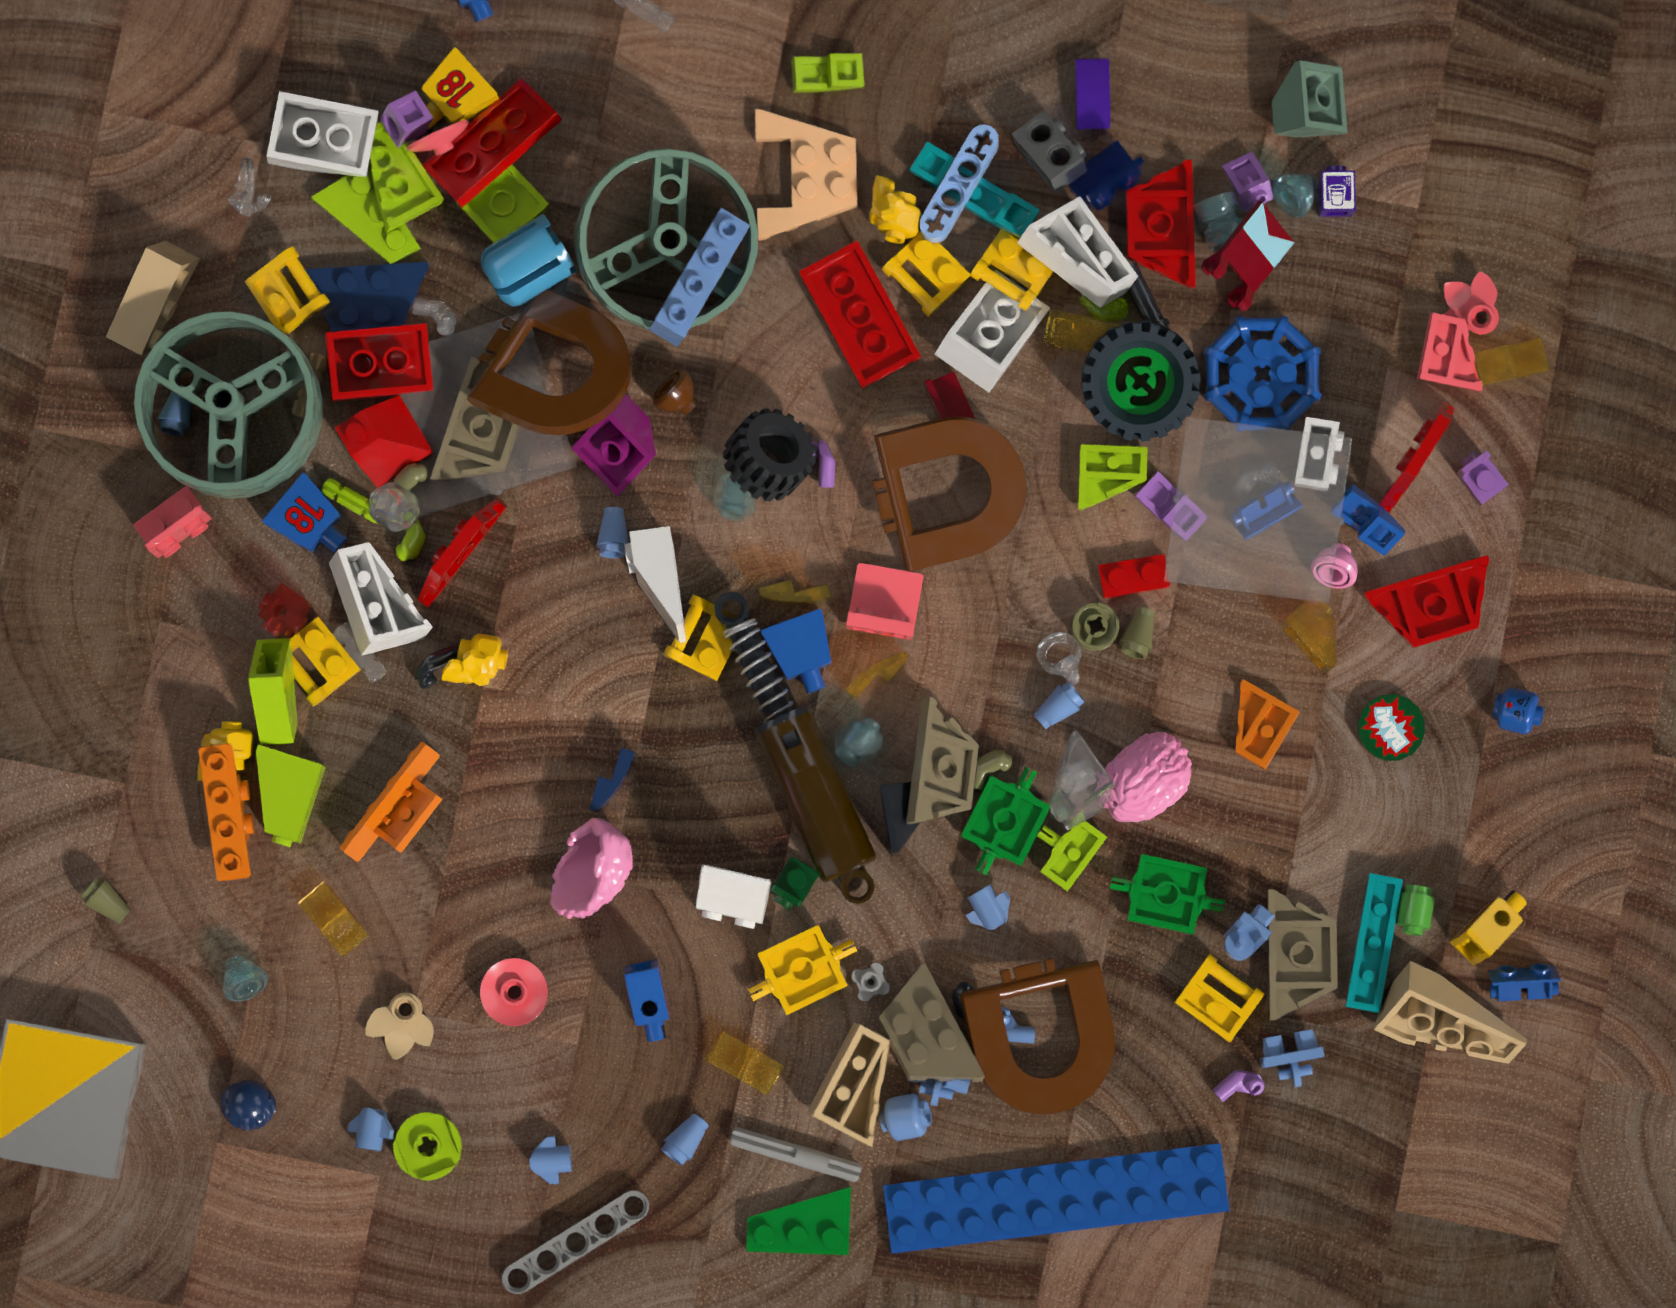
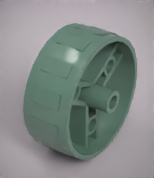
M670 148L654 149L627 157L605 171L593 186L590 187L580 205L579 215L574 227V250L581 277L587 289L604 309L619 320L642 329H649L653 321L629 313L615 303L604 290L662 261L667 262L682 273L687 264L674 258V255L682 252L686 244L695 250L700 241L685 232L689 164L704 170L716 179L731 196L739 212L740 219L750 225L743 237V255L739 268L731 262L727 264L711 291L720 299L716 304L697 315L690 328L704 324L719 313L727 310L741 295L753 272L758 250V229L753 208L744 190L730 173L711 159L692 151L687 152ZM653 160L648 230L589 259L586 248L587 224L591 209L601 190L615 175L627 167L642 161ZM665 180L672 181L677 187V194L673 199H667L661 194V184ZM661 204L675 206L676 223L668 222L657 225ZM663 232L667 233L671 239V245L668 249L663 247L660 241ZM645 240L646 249L655 257L638 263L636 255L632 252V247ZM617 253H623L629 259V267L624 272H618L613 268L612 259Z
M229 311L206 313L190 318L169 330L153 346L142 364L136 382L134 408L137 426L145 446L160 464L161 468L184 486L195 489L204 495L230 499L252 497L271 491L289 480L305 464L316 445L321 430L323 400L320 383L316 378L310 361L292 338L284 334L274 324L256 316ZM238 329L264 334L279 341L289 349V351L230 383L220 380L178 354L185 346L202 336L222 330ZM187 372L193 373V382L187 387H180V377ZM273 374H280L282 377L280 385L273 389L267 388L266 382L268 377ZM158 383L210 414L208 481L198 480L180 472L164 454L156 436L153 420L154 395ZM209 383L211 386L207 389L204 402L197 395L202 390L204 384ZM258 384L262 394L249 402L240 391ZM306 387V416L300 434L290 451L275 466L256 477L246 479L248 424L251 422L253 415ZM221 422L230 428L236 429L233 440L222 439ZM233 448L235 450L234 459L230 463H221V453L225 449Z

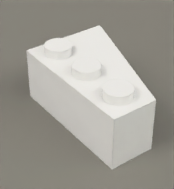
M1080 196L1030 224L1017 242L1100 308L1124 295L1138 277Z
M367 542L337 550L329 565L361 656L423 640L432 629V625L427 619L424 620L412 603L414 601L408 593L404 594L393 579V573L371 544Z

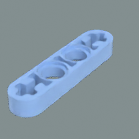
M978 125L969 133L920 219V232L924 239L932 243H938L945 240L997 152L999 146L998 134L991 126ZM986 134L989 135L991 145L985 144L979 154L980 158H984V160L981 161L975 155L978 148V140L976 138H983ZM968 161L974 163L977 167L974 176L965 178L959 174L958 167L961 163ZM948 190L957 191L961 196L958 204L954 206L944 204L941 200L944 192ZM935 207H938L944 212L940 221L942 230L936 229L933 233H930L927 223L928 221L931 223L936 221L939 216V210L935 209Z

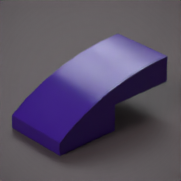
M1109 58L1075 59L1076 128L1110 129Z

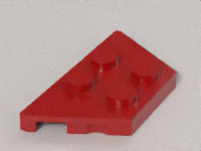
M1187 159L1167 172H1162L1152 177L1151 180L1126 191L1127 259L1137 262L1138 265L1187 288L1195 289L1192 159Z
M496 498L473 514L468 521L465 518L462 519L452 533L455 536L454 540L448 547L442 545L431 559L434 565L430 569L417 599L425 607L429 608L503 514L507 508L504 503Z
M1488 555L1367 591L1363 593V596L1413 649L1479 628L1480 610L1484 597V584L1489 557Z

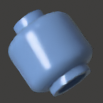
M915 1093L889 1098L885 1102L884 1111L879 1113L883 1132H889L890 1136L896 1141L921 1137L926 1133L927 1127L932 1124L931 1110L927 1100H922Z

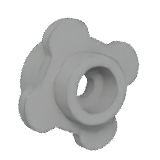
M873 963L868 969H856L852 973V981L857 983L860 1000L869 1001L874 995H886L889 992L890 985L883 977L884 968L881 964ZM873 979L874 984L868 985L867 981Z

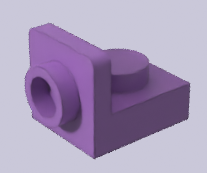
M1253 152L1222 165L1224 174L1239 198L1240 207L1243 212L1251 210L1258 201H1262L1265 204L1273 199L1270 180Z
M1474 451L1460 462L1463 468L1456 473L1480 506L1509 485L1489 459L1491 455L1488 451L1481 455Z

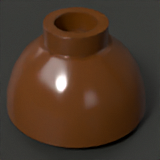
M685 370L675 371L668 376L653 395V405L658 409L671 413L681 412L683 415L688 414L698 402L694 398L693 381Z

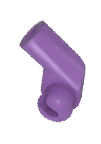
M1235 1070L1212 1091L1224 1102L1236 1091L1250 1093L1254 1096L1259 1095L1264 1090V1082L1261 1076L1255 1072Z

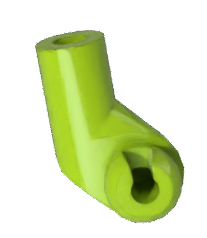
M415 510L400 516L406 534L401 544L396 547V555L402 561L416 558L426 540V535Z

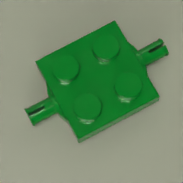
M1024 767L1017 784L1005 783L990 776L961 834L962 838L976 844L983 851L974 870L980 872L984 862L987 861L982 871V874L986 876L995 858L1006 859L1020 867L1022 866L1051 805L1037 799L1029 791L1038 773L1032 770L1028 780L1025 781L1030 771L1028 767Z
M1140 854L1137 872L1132 880L1112 875V882L1124 885L1110 883L1109 889L1129 893L1130 906L1126 921L1191 935L1194 934L1197 917L1202 909L1222 914L1224 907L1211 905V903L1222 906L1225 904V899L1205 896L1204 883L1208 868Z

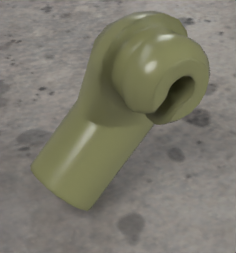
M408 464L395 476L394 508H411V489L418 482H424L428 477L427 468L423 464Z
M993 750L978 757L974 789L983 791L990 773L998 770L1004 772L1009 770L1012 765L1011 756L1005 754L1003 750Z

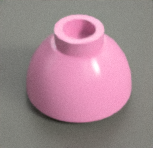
M1337 543L1321 551L1311 564L1313 576L1325 586L1336 589L1347 588L1356 581L1358 573L1357 564L1351 555L1350 548L1344 544Z

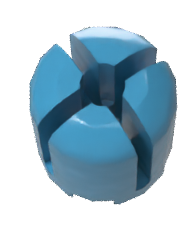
M544 214L486 247L481 254V268L486 277H488L490 284L499 298L512 307L524 304L577 272L570 255L555 232L549 227L551 224Z

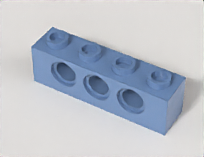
M723 208L719 210L648 330L678 347L749 229V224Z

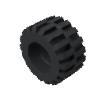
M769 408L761 409L760 412L754 411L744 419L725 443L726 449L723 451V459L727 460L724 464L725 469L731 472L730 479L732 482H737L741 486L739 489L742 492H750L752 498L758 500L761 496L764 501L769 502L774 498L777 501L782 500L786 495L789 496L812 471L816 461V457L813 456L816 452V447L810 443L813 438L810 432L806 433L804 431L805 425L801 421L797 423L793 420V415L788 413L785 416L782 414V410L774 409L772 413ZM761 447L769 450L776 457L778 463L769 459Z

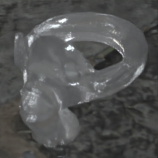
M243 157L240 165L239 180L235 183L237 192L229 196L228 201L240 214L251 216L266 208L267 204L271 202V196L258 195L257 202L252 203L255 188L254 163L251 158Z
M1055 632L1047 635L1040 642L1037 649V657L1042 668L1050 674L1065 677L1071 684H1078L1080 682L1078 664L1082 657L1081 646L1078 645L1077 641L1070 634L1064 632ZM1053 644H1068L1071 648L1070 656L1063 658L1057 664L1047 660V651Z

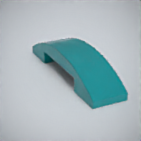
M927 142L911 166L910 171L937 190L955 158ZM962 165L958 167V172L962 177L968 178L975 174ZM984 178L980 179L964 207L985 221L1021 238L1027 227L1034 222L1040 213V209L1013 193L1011 195ZM948 190L943 194L957 204L961 199L960 194L955 190Z

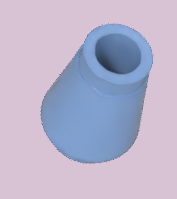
M171 391L157 418L159 422L158 430L170 436L183 437L185 431L190 429L192 403Z
M620 507L604 508V515L596 547L599 549V555L604 558H623L626 556L624 544L629 543L624 509Z
M1067 681L1063 686L1059 684L1034 715L1042 726L1047 729L1051 725L1080 711L1079 706L1085 701L1073 685Z
M693 1113L690 1118L685 1120L663 1140L665 1144L661 1150L674 1162L683 1166L686 1160L691 1161L709 1125Z

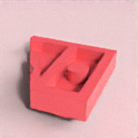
M1437 313L1429 314L1417 379L1482 391L1483 385L1481 380L1478 379L1474 363L1476 359L1473 347L1470 346L1468 341L1469 332L1465 319Z

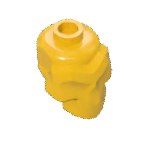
M877 175L872 189L873 201L869 214L870 223L875 225L878 231L885 235V240L898 244L904 243L905 239L915 237L919 231L922 215L919 208L915 206L916 197L910 193L894 191V181Z
M478 633L473 636L472 640L461 639L457 660L451 659L448 661L442 671L441 679L442 681L453 683L464 682L465 684L475 683L479 686L488 685L490 679L497 675L499 669L505 670L508 650L502 649L501 639L493 635Z
M222 721L221 728H215L211 730L210 734L204 735L201 747L231 743L234 749L236 770H244V760L250 758L253 754V733L248 729L242 728V722ZM199 759L197 777L198 781L203 782Z

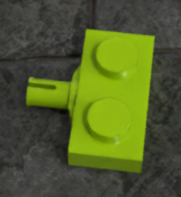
M1081 817L1072 829L1062 835V837L1047 827V825H1044L1041 829L1042 831L1037 835V837L1053 847L1050 859L1041 869L1040 873L1066 892H1068L1107 838L1106 835Z

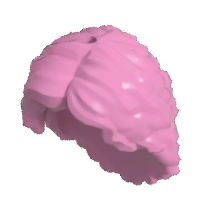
M1166 732L1143 734V736H1140L1133 743L1126 746L1107 764L1095 791L1097 802L1100 806L1108 809L1111 817L1119 822H1140L1152 819L1164 812L1167 807L1174 805L1187 792L1192 771L1191 759L1187 757L1189 751L1187 748L1182 747L1181 740Z
M597 818L590 819L570 833L567 845L571 847L561 857L557 868L554 869L552 874L555 883L552 885L550 904L559 915H565L569 919L573 916L577 918L591 916L602 905L612 901L613 897L624 887L625 880L628 878L630 870H632L633 857L628 838L608 821Z

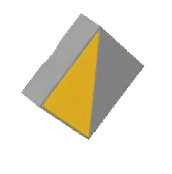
M6 1019L0 1047V1158L104 1178H120L129 1133V1111L137 1092L146 1044Z

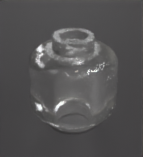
M389 482L383 484L381 487L376 488L370 496V516L374 521L390 531L399 532L408 529L415 524L419 517L418 498L414 493L397 483Z

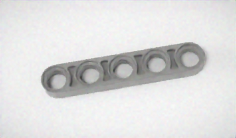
M633 1190L621 1195L509 1265L502 1275L504 1287L513 1294H521L528 1291L644 1218L649 1211L648 1198L644 1193ZM630 1196H637L643 1201L644 1209L637 1216L629 1215L624 1209V1203ZM608 1214L614 1219L615 1227L613 1231L608 1234H602L596 1229L595 1221L599 1215ZM579 1232L585 1237L586 1245L582 1251L573 1252L567 1247L566 1239L569 1234ZM544 1250H549L556 1255L557 1263L551 1270H544L537 1263L538 1255ZM519 1268L526 1272L528 1281L524 1287L514 1288L510 1285L508 1275L513 1269Z

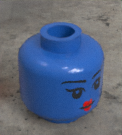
M1509 687L1504 693H1498L1492 717L1497 719L1499 728L1503 730L1529 734L1534 725L1541 726L1545 707L1539 706V696L1536 693Z

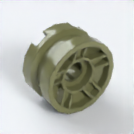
M1099 602L1081 607L1075 614L1071 625L1072 636L1076 643L1083 649L1092 652L1108 648L1117 638L1120 628L1119 619L1114 610L1108 605ZM1092 621H1098L1102 629L1093 634L1090 632L1089 624Z

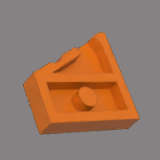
M1243 679L1240 684L1241 692L1235 752L1254 765L1266 770L1300 712Z

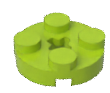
M431 1112L418 1113L405 1120L397 1131L393 1144L394 1156L399 1167L412 1177L425 1181L436 1180L449 1174L460 1161L462 1138L455 1124L444 1115ZM428 1136L430 1141L436 1140L437 1147L433 1149L434 1154L432 1156H428L427 1152L420 1153L418 1146L423 1144L422 1138Z

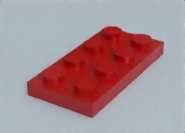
M521 78L467 125L465 130L452 141L454 146L452 150L438 156L434 154L422 166L463 208L562 119Z
M858 240L799 271L803 283L862 390L921 359L919 351Z

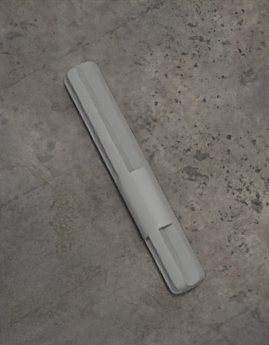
M739 1127L733 1129L730 1138L732 1146L852 1182H857L862 1169L860 1163Z

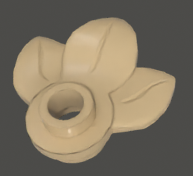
M400 993L393 997L389 1006L377 1008L371 1014L366 1025L365 1034L368 1037L385 1036V1044L389 1054L394 1060H398L412 1049L415 1042L423 1046H430L434 1029L432 1022L422 1014L423 1007L419 998L411 993ZM404 1003H408L412 1007V1012L408 1016H403L400 1013V1006Z

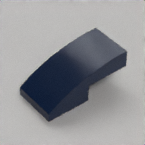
M621 748L612 780L598 777L589 808L590 811L598 813L618 792L632 766L636 755L634 751Z

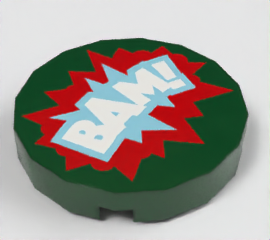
M1397 694L1382 695L1371 700L1362 710L1357 722L1358 738L1363 748L1374 757L1383 761H1400L1412 755L1421 745L1425 734L1424 717L1419 707L1410 699Z

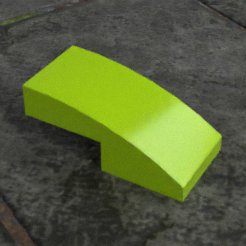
M862 53L829 54L827 57H794L791 60L793 93L837 91L864 87Z

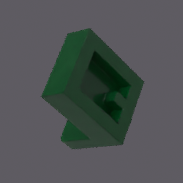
M791 856L775 884L770 889L772 893L776 894L773 901L788 910H791L793 905L800 909L819 876L817 871Z

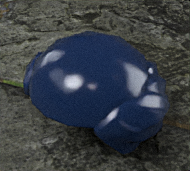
M243 1080L228 1086L220 1097L221 1111L224 1117L234 1128L242 1129L243 1131H252L253 1129L256 1130L265 1126L272 1119L276 1111V1100L273 1093L262 1083L255 1080Z

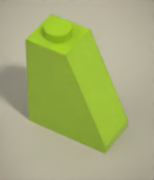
M290 638L257 640L248 680L260 745L273 744L279 746L294 743L298 721Z
M257 745L256 758L264 830L266 833L273 835L271 842L291 848L292 841L299 844L302 842L326 767L319 763Z

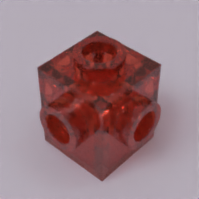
M280 583L275 592L269 591L258 605V608L261 609L258 616L264 620L261 627L276 638L281 633L288 638L292 633L297 635L307 623L308 618L305 615L312 605L286 585ZM287 609L286 615L279 617L280 611Z

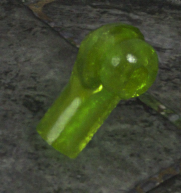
M1084 295L1078 299V302L1099 322L1120 321L1125 318L1129 310V305L1123 298H1117L1101 308Z

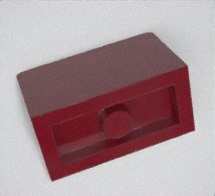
M954 371L935 380H931V378L924 380L923 387L938 419L956 416L975 419Z

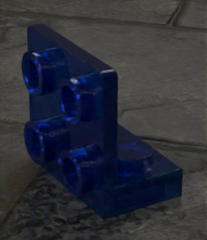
M1117 140L1085 163L1087 172L1067 187L1075 198L1079 196L1082 198L1090 211L1095 208L1099 212L1114 200L1112 197L1118 190L1122 189L1126 192L1140 181L1139 177L1143 174L1141 171L1145 161L1141 156L1133 161Z

